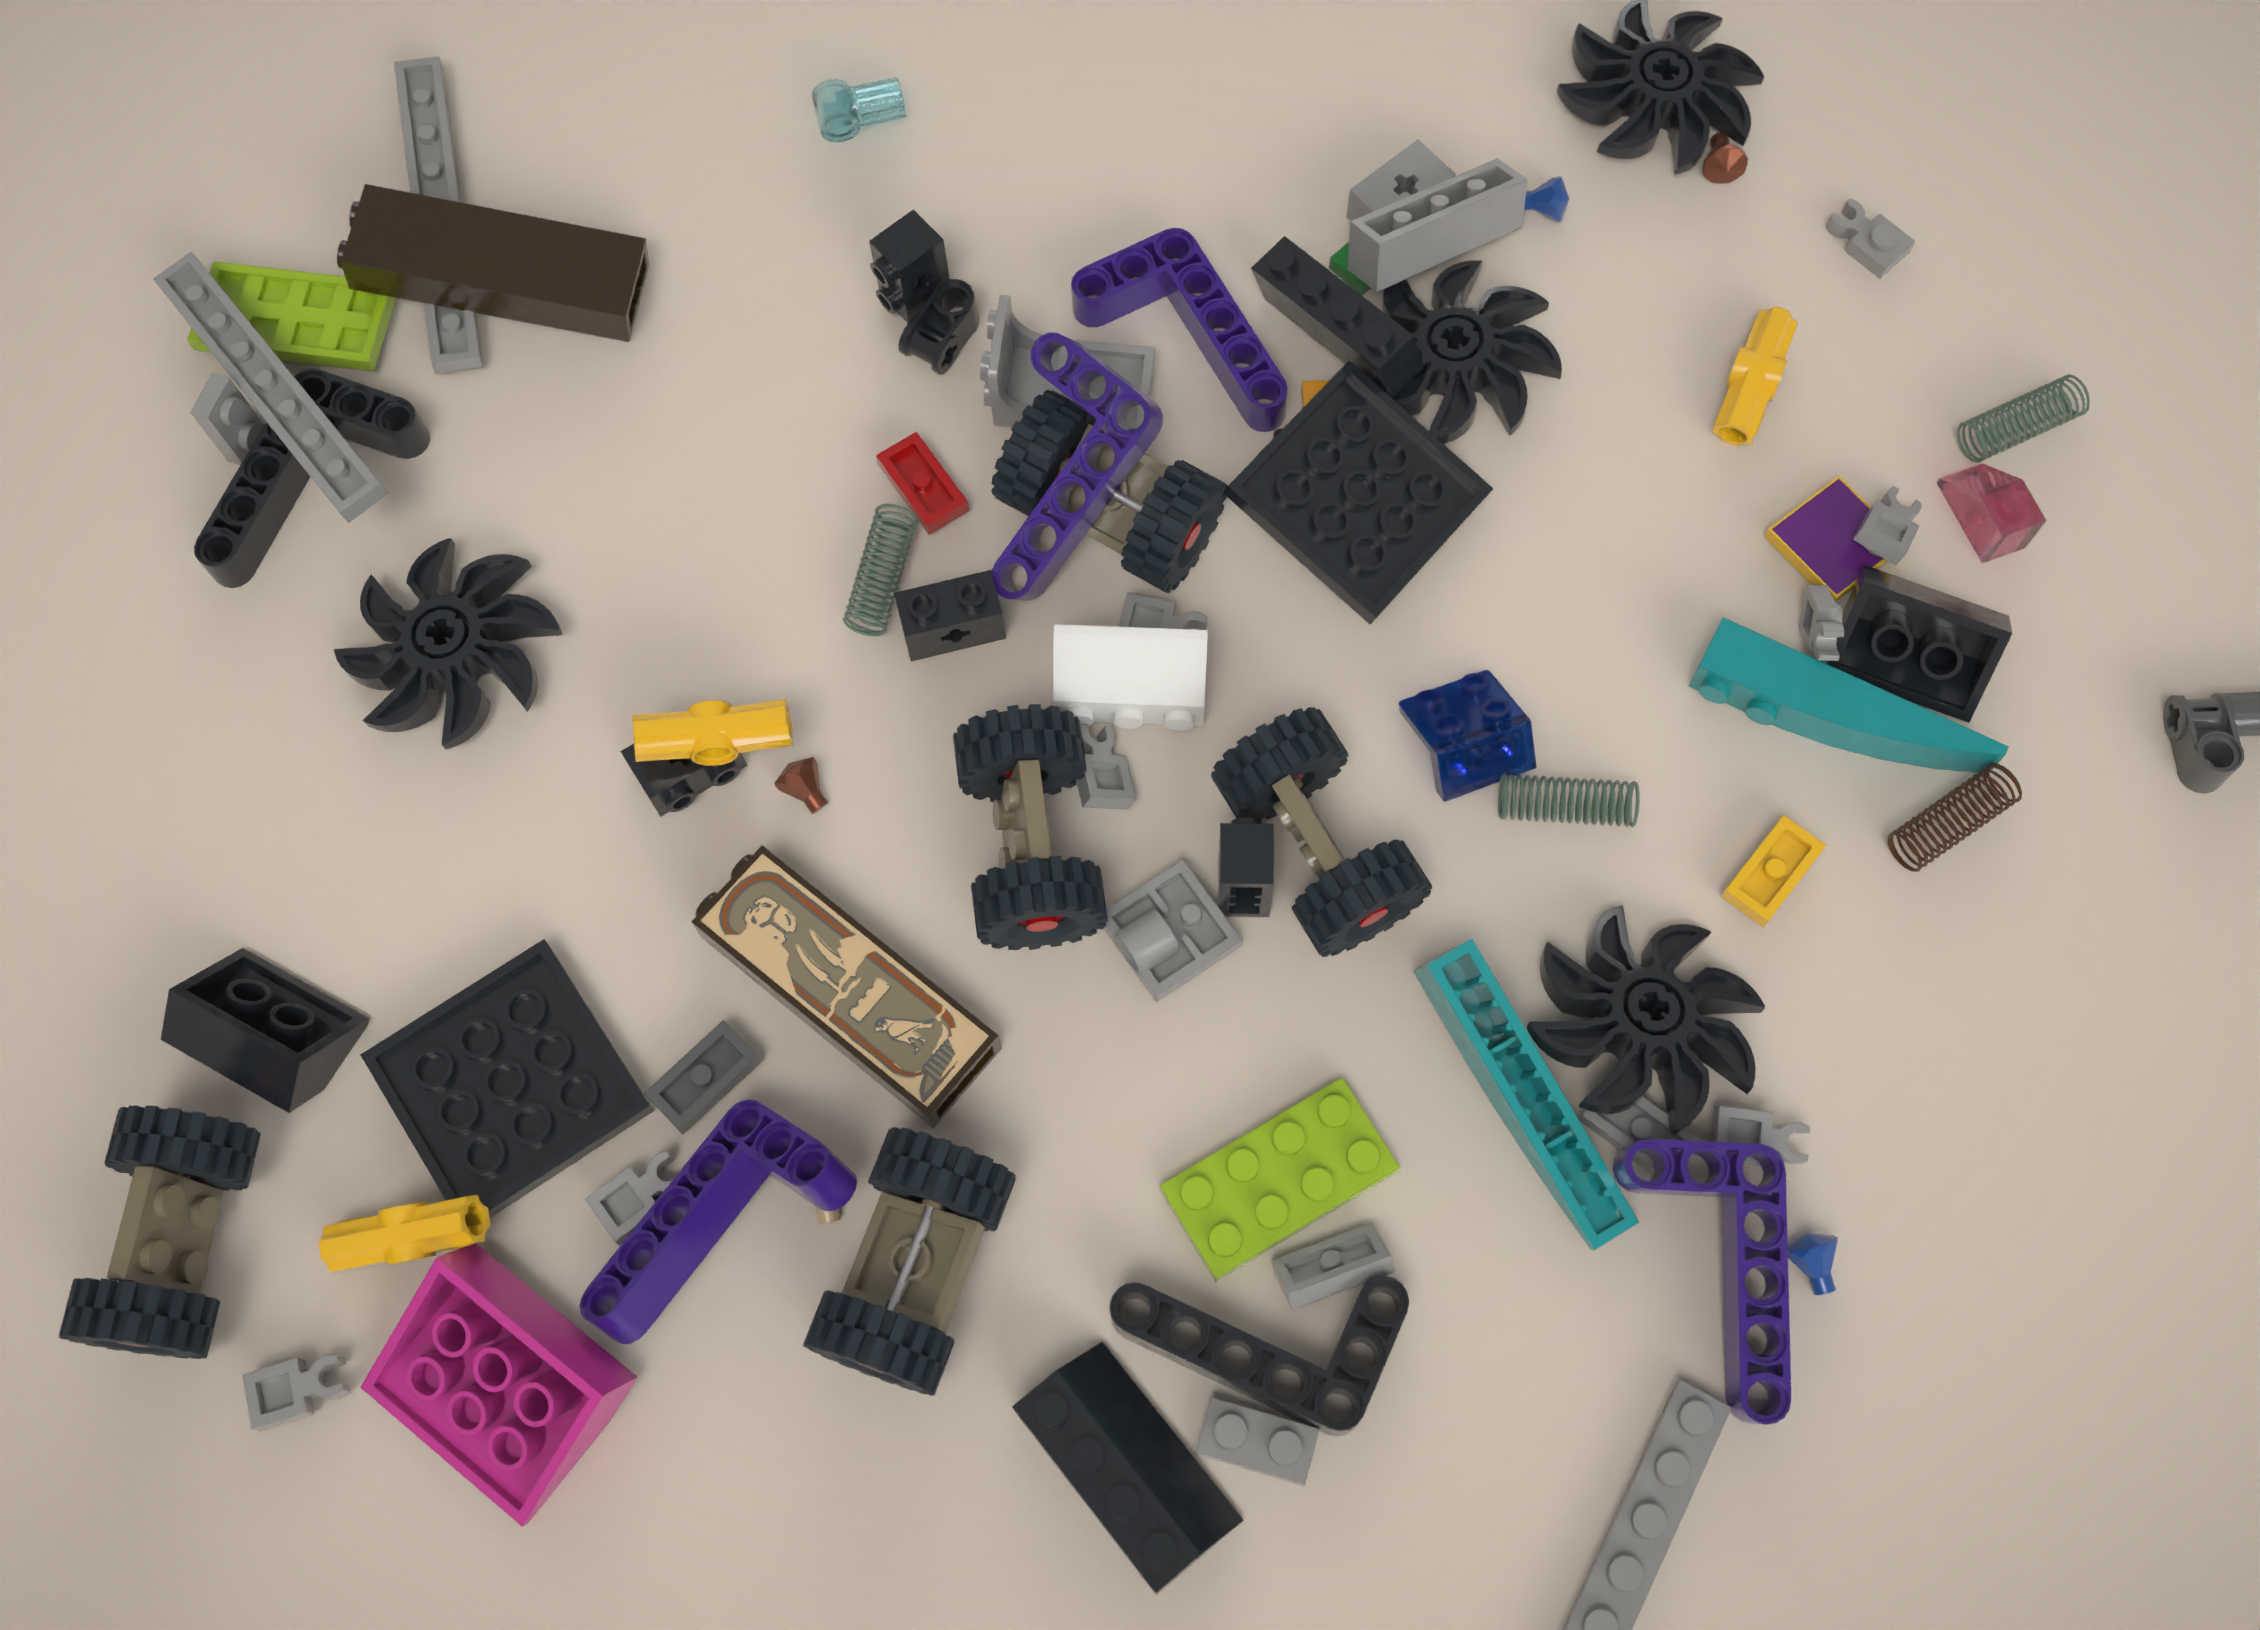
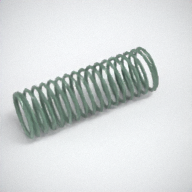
M2070 374L2065 375L1960 423L1957 428L1959 447L1969 460L1976 463L1982 462L1986 458H1991L1992 455L2004 452L2005 449L2017 446L2018 443H2024V441L2030 440L2031 437H2037V435L2086 414L2090 405L2089 393L2079 378ZM2069 378H2074V379H2075L2076 381H2078L2079 384L2082 386V388H2083V390H2084V392H2085V394H2086V399H2087L2086 409H2085V405H2086V403H2085V398H2084V395H2083L2081 389L2078 387V385H2077L2075 382H2073V381L2070 380ZM2064 381L2070 382L2078 390L2083 404L2081 412H2079V403L2074 391ZM2063 386H2065L2072 394L2076 405V411L2072 409L2071 401L2066 392L2063 390ZM2056 397H2057V399L2059 400V402H2060V404H2061V406H2062V411H2061L2060 407L2058 406ZM2049 400L2052 402V404H2053V406H2054V408H2055L2056 414H2055V412L2053 411ZM2023 403L2026 404L2027 410L2023 407ZM2043 403H2044V405L2046 406V408H2047V410H2048V412H2049V416H2048V414H2047L2046 411H2045V408H2044V406H2043ZM2037 407L2039 408V410H2040V412H2041V414H2042L2043 420H2042L2041 416L2039 415V412H2038V410H2037ZM2010 409L2014 411V416L2010 413ZM2031 411L2033 412V414H2034V416H2035V418H2036V422H2035L2034 418L2032 417ZM2004 412L2007 413L2008 420L2004 416ZM2024 413L2026 414V416H2027V418H2028V420H2029L2030 425L2028 424V422H2027V420H2026V418H2025ZM1997 415L2001 417V422L1997 419ZM2018 417L2020 418V420H2021V422H2022V424H2023V427L2021 426ZM1991 418L1994 419L1995 426L1992 424ZM1984 421L1988 423V428L1984 425ZM1978 424L1982 426V432L1979 430ZM1967 425H1969L1968 432L1971 444L1981 458L1976 457L1968 447L1965 437ZM1962 426H1963V429H1962V439H1963V443H1964V445H1965L1966 450L1968 451V453H1969L1972 457H1970V456L1967 454V452L1965 451V449H1964V447H1963V445H1962V443H1961V439H1960V429H1961ZM1971 428L1975 430L1977 440L1983 449V453L1979 451V449L1974 443ZM1994 441L1998 445V449L1994 447ZM1987 443L1991 447V451L1988 450Z
M882 504L875 509L873 522L868 531L869 535L865 543L863 556L858 565L859 569L856 572L857 576L854 579L855 583L852 586L853 590L850 593L851 596L848 599L849 603L846 606L847 610L843 618L844 624L854 632L867 636H881L887 632L886 625L889 624L888 618L891 617L890 612L893 610L892 605L895 603L894 594L890 595L889 593H895L899 589L898 584L901 582L902 570L905 568L906 557L909 555L908 550L911 548L910 543L913 541L912 537L915 534L914 530L917 528L916 524L918 523L916 515L907 508L894 504ZM889 507L898 508L912 515L915 521H913L910 517L898 512H879V510L882 508ZM881 515H897L909 520L912 524H907L897 519L884 518ZM883 528L894 529L906 535L891 533ZM882 535L893 536L904 542L890 540ZM879 541L897 545L902 549L889 547L887 545L880 543ZM877 548L890 550L899 555L888 554ZM870 555L875 559H869L867 556ZM876 555L885 556L897 562L887 561L877 557ZM868 562L873 566H867L865 563ZM874 562L890 565L895 569L886 568ZM867 569L871 573H865L863 570ZM872 569L882 570V571L888 572V573H890V574H892V575H894V576L881 574V573H879V572H877V571H874V570H872ZM862 576H865V577H867L868 579H867V580H863L861 577H862ZM871 576L880 577L890 582L880 581ZM860 583H863V584H865L866 586L861 587V586H860ZM869 583L878 584L888 589L879 588ZM857 590H862L865 593L860 594ZM867 590L876 591V592L882 593V594H884V595H886V596L874 594V593H872V592H870V591H867ZM866 597L878 599V600H880V601H882V602H884V603L876 602V601L870 600V599H868V598H866ZM864 604L876 606V607H878V608H880V609L871 608V607L866 606V605H864ZM851 611H856L859 614H853ZM862 611L874 613V614H876V615H878V616L870 615V614H867V613L862 612ZM849 617H853L866 625L882 627L883 630H870L852 622ZM861 618H865V619L871 620V621H873V622H875V623L865 621V620H863V619H861Z
M1506 774L1501 776L1498 794V815L1501 820L1507 818L1508 787L1511 779V820H1514L1516 815V788L1518 780H1520L1521 788L1518 819L1521 821L1524 817V789L1528 780L1529 791L1526 819L1528 821L1531 820L1533 785L1536 780L1537 791L1534 818L1536 822L1539 821L1541 813V786L1544 780L1545 792L1542 813L1544 822L1548 820L1549 787L1551 781L1553 783L1551 821L1553 823L1556 821L1558 807L1557 787L1560 781L1562 788L1559 802L1560 823H1563L1565 819V788L1567 782H1569L1570 787L1567 803V822L1569 824L1573 820L1574 786L1576 782L1578 791L1575 804V822L1577 824L1580 823L1582 816V787L1584 782L1586 785L1583 806V822L1585 825L1588 824L1590 818V788L1592 783L1594 785L1591 808V821L1593 825L1597 823L1599 812V821L1602 826L1606 822V816L1609 826L1613 825L1616 816V825L1619 827L1623 820V810L1624 825L1626 827L1629 825L1634 827L1637 823L1640 792L1636 781H1632L1629 785L1627 781H1623L1621 784L1619 780H1616L1614 783L1611 780H1607L1604 783L1600 779L1596 783L1595 779H1591L1588 783L1586 778H1583L1580 782L1578 778L1572 781L1569 777L1565 780L1562 777H1558L1555 780L1551 776L1547 780L1545 776H1542L1539 780L1537 775L1533 776L1532 779L1529 775H1526L1523 779L1520 774L1516 778L1512 774L1508 777ZM1600 783H1601L1603 790H1602V794H1601L1600 810H1599V792H1598V788H1599V785H1600ZM1503 784H1504V794H1503V803H1502V792H1503ZM1608 784H1610V789H1611V790H1610V795H1609L1608 812H1607V790H1606V789H1607ZM1618 784L1619 791L1615 815V787ZM1626 784L1627 793H1626L1625 804H1624L1623 788H1624V785ZM1635 786L1636 805L1634 819L1632 823V796Z

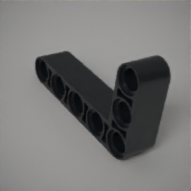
M310 368L295 374V379L344 439L403 459L415 458L427 449L430 442L429 432L411 402L404 398L320 369ZM267 422L261 429L194 545V555L214 580L223 587H241L250 581L310 479L309 474Z
M1379 1276L1366 1282L1356 1299L1326 1370L1145 1284L1134 1282L1121 1286L1113 1294L1109 1307L1112 1325L1116 1332L1125 1339L1303 1424L1318 1428L1324 1434L1337 1437L1353 1431L1364 1416L1408 1312L1409 1297L1403 1284L1395 1278ZM1376 1292H1383L1391 1296L1396 1305L1395 1315L1385 1319L1376 1317L1368 1308V1296ZM1129 1299H1141L1150 1307V1316L1142 1324H1127L1119 1315L1121 1306ZM1181 1322L1192 1323L1200 1331V1341L1191 1349L1176 1347L1169 1338V1333L1173 1326ZM1360 1342L1369 1346L1374 1353V1366L1368 1370H1358L1349 1365L1345 1356V1350L1348 1345ZM1235 1345L1244 1348L1251 1357L1250 1367L1243 1373L1235 1374L1228 1372L1220 1363V1354L1224 1349ZM1284 1369L1296 1373L1302 1384L1300 1394L1292 1398H1284L1275 1393L1271 1385V1377L1274 1373ZM1335 1393L1347 1397L1353 1408L1352 1418L1342 1423L1330 1420L1323 1410V1400L1325 1397Z

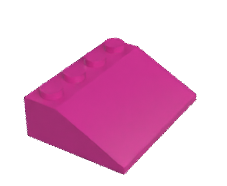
M474 1243L473 1245L465 1246L436 1257L360 1388L523 1527L530 1522L611 1421L636 1381L637 1376L482 1247Z

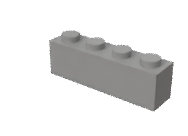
M1497 158L1350 221L1347 270L1375 292H1378L1522 228L1528 179Z

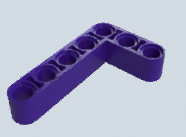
M1182 228L1166 229L1091 263L1074 274L1071 282L1073 313L1075 319L1086 327L1096 328L1167 296L1249 427L1258 432H1269L1281 426L1285 419L1288 389L1286 381L1201 247L1188 231ZM1192 293H1202V295H1193ZM1092 295L1099 296L1096 298H1088V296ZM1214 328H1224L1226 330L1216 331ZM1246 363L1250 366L1238 367L1235 364ZM1269 399L1273 403L1263 404L1257 400Z
M1059 333L1044 334L1034 342L1031 349L1033 368L1047 381L1094 416L1097 422L994 564L991 572L996 591L999 596L1005 599L1030 601L1038 598L1046 590L1157 437L1163 426V414L1155 401L1083 345ZM1065 346L1068 353L1067 361L1061 369L1054 371L1051 364L1053 353L1058 348ZM1102 375L1106 382V389L1099 399L1092 400L1089 395L1090 383L1095 377ZM1141 405L1144 410V420L1137 429L1130 430L1126 422L1127 414L1134 406ZM1110 445L1115 454L1114 462L1110 468L1101 471L1097 463L1098 454L1104 447ZM1081 486L1085 493V501L1079 510L1073 511L1069 505V495L1075 487ZM1051 525L1056 534V542L1049 551H1045L1041 546L1040 536L1042 531ZM1022 565L1027 573V582L1020 591H1017L1012 583V574L1018 566Z
M747 1099L736 1103L727 1111L587 1287L580 1302L581 1315L589 1323L620 1344H631L639 1340L653 1325L769 1175L817 1208L828 1212L843 1207L852 1198L857 1185L855 1173L822 1142L760 1102Z
M1646 1139L1624 1147L1614 1158L1613 1172L1619 1185L1627 1191L1640 1194L1721 1197L1726 1403L1732 1407V1415L1740 1421L1763 1425L1779 1422L1785 1418L1791 1405L1787 1200L1784 1160L1772 1147L1753 1143ZM1636 1152L1645 1153L1653 1161L1654 1174L1650 1181L1640 1179L1633 1171L1632 1160ZM1692 1154L1703 1158L1708 1165V1178L1704 1183H1699L1692 1179L1688 1172V1160ZM1747 1157L1754 1158L1762 1167L1763 1178L1758 1186L1750 1183L1744 1176L1743 1164ZM1749 1212L1759 1216L1764 1224V1234L1758 1242L1749 1238L1745 1232L1744 1221ZM1752 1268L1761 1272L1766 1284L1764 1293L1758 1299L1748 1292L1745 1285L1746 1275ZM1754 1325L1759 1326L1764 1331L1767 1339L1766 1348L1759 1356L1750 1351L1746 1341L1747 1332ZM1756 1382L1764 1386L1768 1395L1767 1406L1759 1414L1751 1409L1747 1399L1749 1389Z

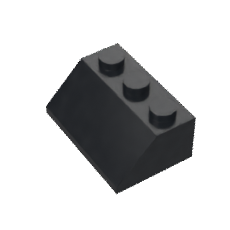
M1863 565L1842 614L1844 637H1837L1836 641L1837 651L1840 655L1839 661H1826L1825 664L1907 701L1970 723L2013 632L2009 615Z
M241 948L169 989L160 1040L273 1105L291 1113L325 1090L366 1029L369 1018L248 950Z

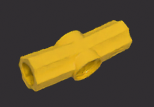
M1776 306L1768 310H1759L1748 335L1746 346L1740 347L1726 384V387L1729 389L1712 430L1713 433L1721 438V441L1734 446L1751 445L1755 435H1757L1765 414L1768 401L1772 402L1787 364V360L1784 359L1799 323L1792 318L1790 311Z
M786 699L732 706V704L720 700H708L693 704L687 711L632 714L636 762L691 758L693 762L700 765L716 766L732 762L737 758L738 753L793 746L792 721Z
M478 1195L465 1196L433 1204L425 1201L378 1210V1215L360 1217L323 1226V1234L318 1241L320 1257L328 1266L329 1271L335 1272L381 1262L391 1265L436 1256V1251L451 1250L484 1242L486 1231L491 1226L488 1207L481 1203Z

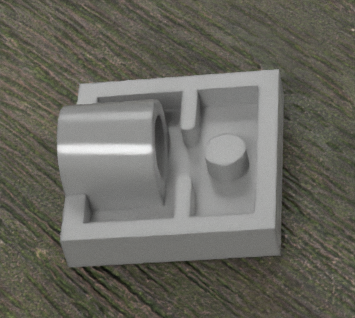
M1183 859L1106 908L1108 922H1106L1104 930L1156 1003L1242 946L1241 937Z

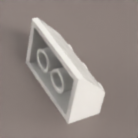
M1054 624L1053 706L1060 707V712L1065 710L1073 712V716L1079 718L1080 726L1081 724L1090 726L1093 722L1114 723L1117 727L1124 729H1137L1144 724L1164 725L1167 729L1174 731H1186L1194 726L1204 727L1208 630Z

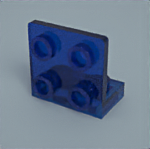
M1489 670L1471 673L1462 679L1440 687L1421 691L1415 696L1401 700L1398 703L1400 713L1430 752L1436 792L1444 802L1498 783L1503 774H1506L1507 777L1510 774L1516 776L1537 768L1531 720Z

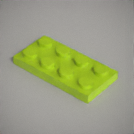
M213 261L209 273L281 361L375 371L396 301L395 297L349 289L345 276ZM191 328L187 338L191 347L195 351L211 352Z
M1341 1077L1162 1183L1160 1191L1214 1281L1217 1282L1396 1174L1400 1166Z

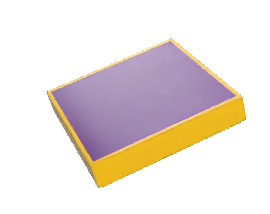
M1840 476L1836 477L1771 526L1764 536L1811 585H1827L1835 603L1853 590L1863 565L1879 570L1889 562L1882 557L1873 555L1863 545L1853 540L1866 513L1871 507Z

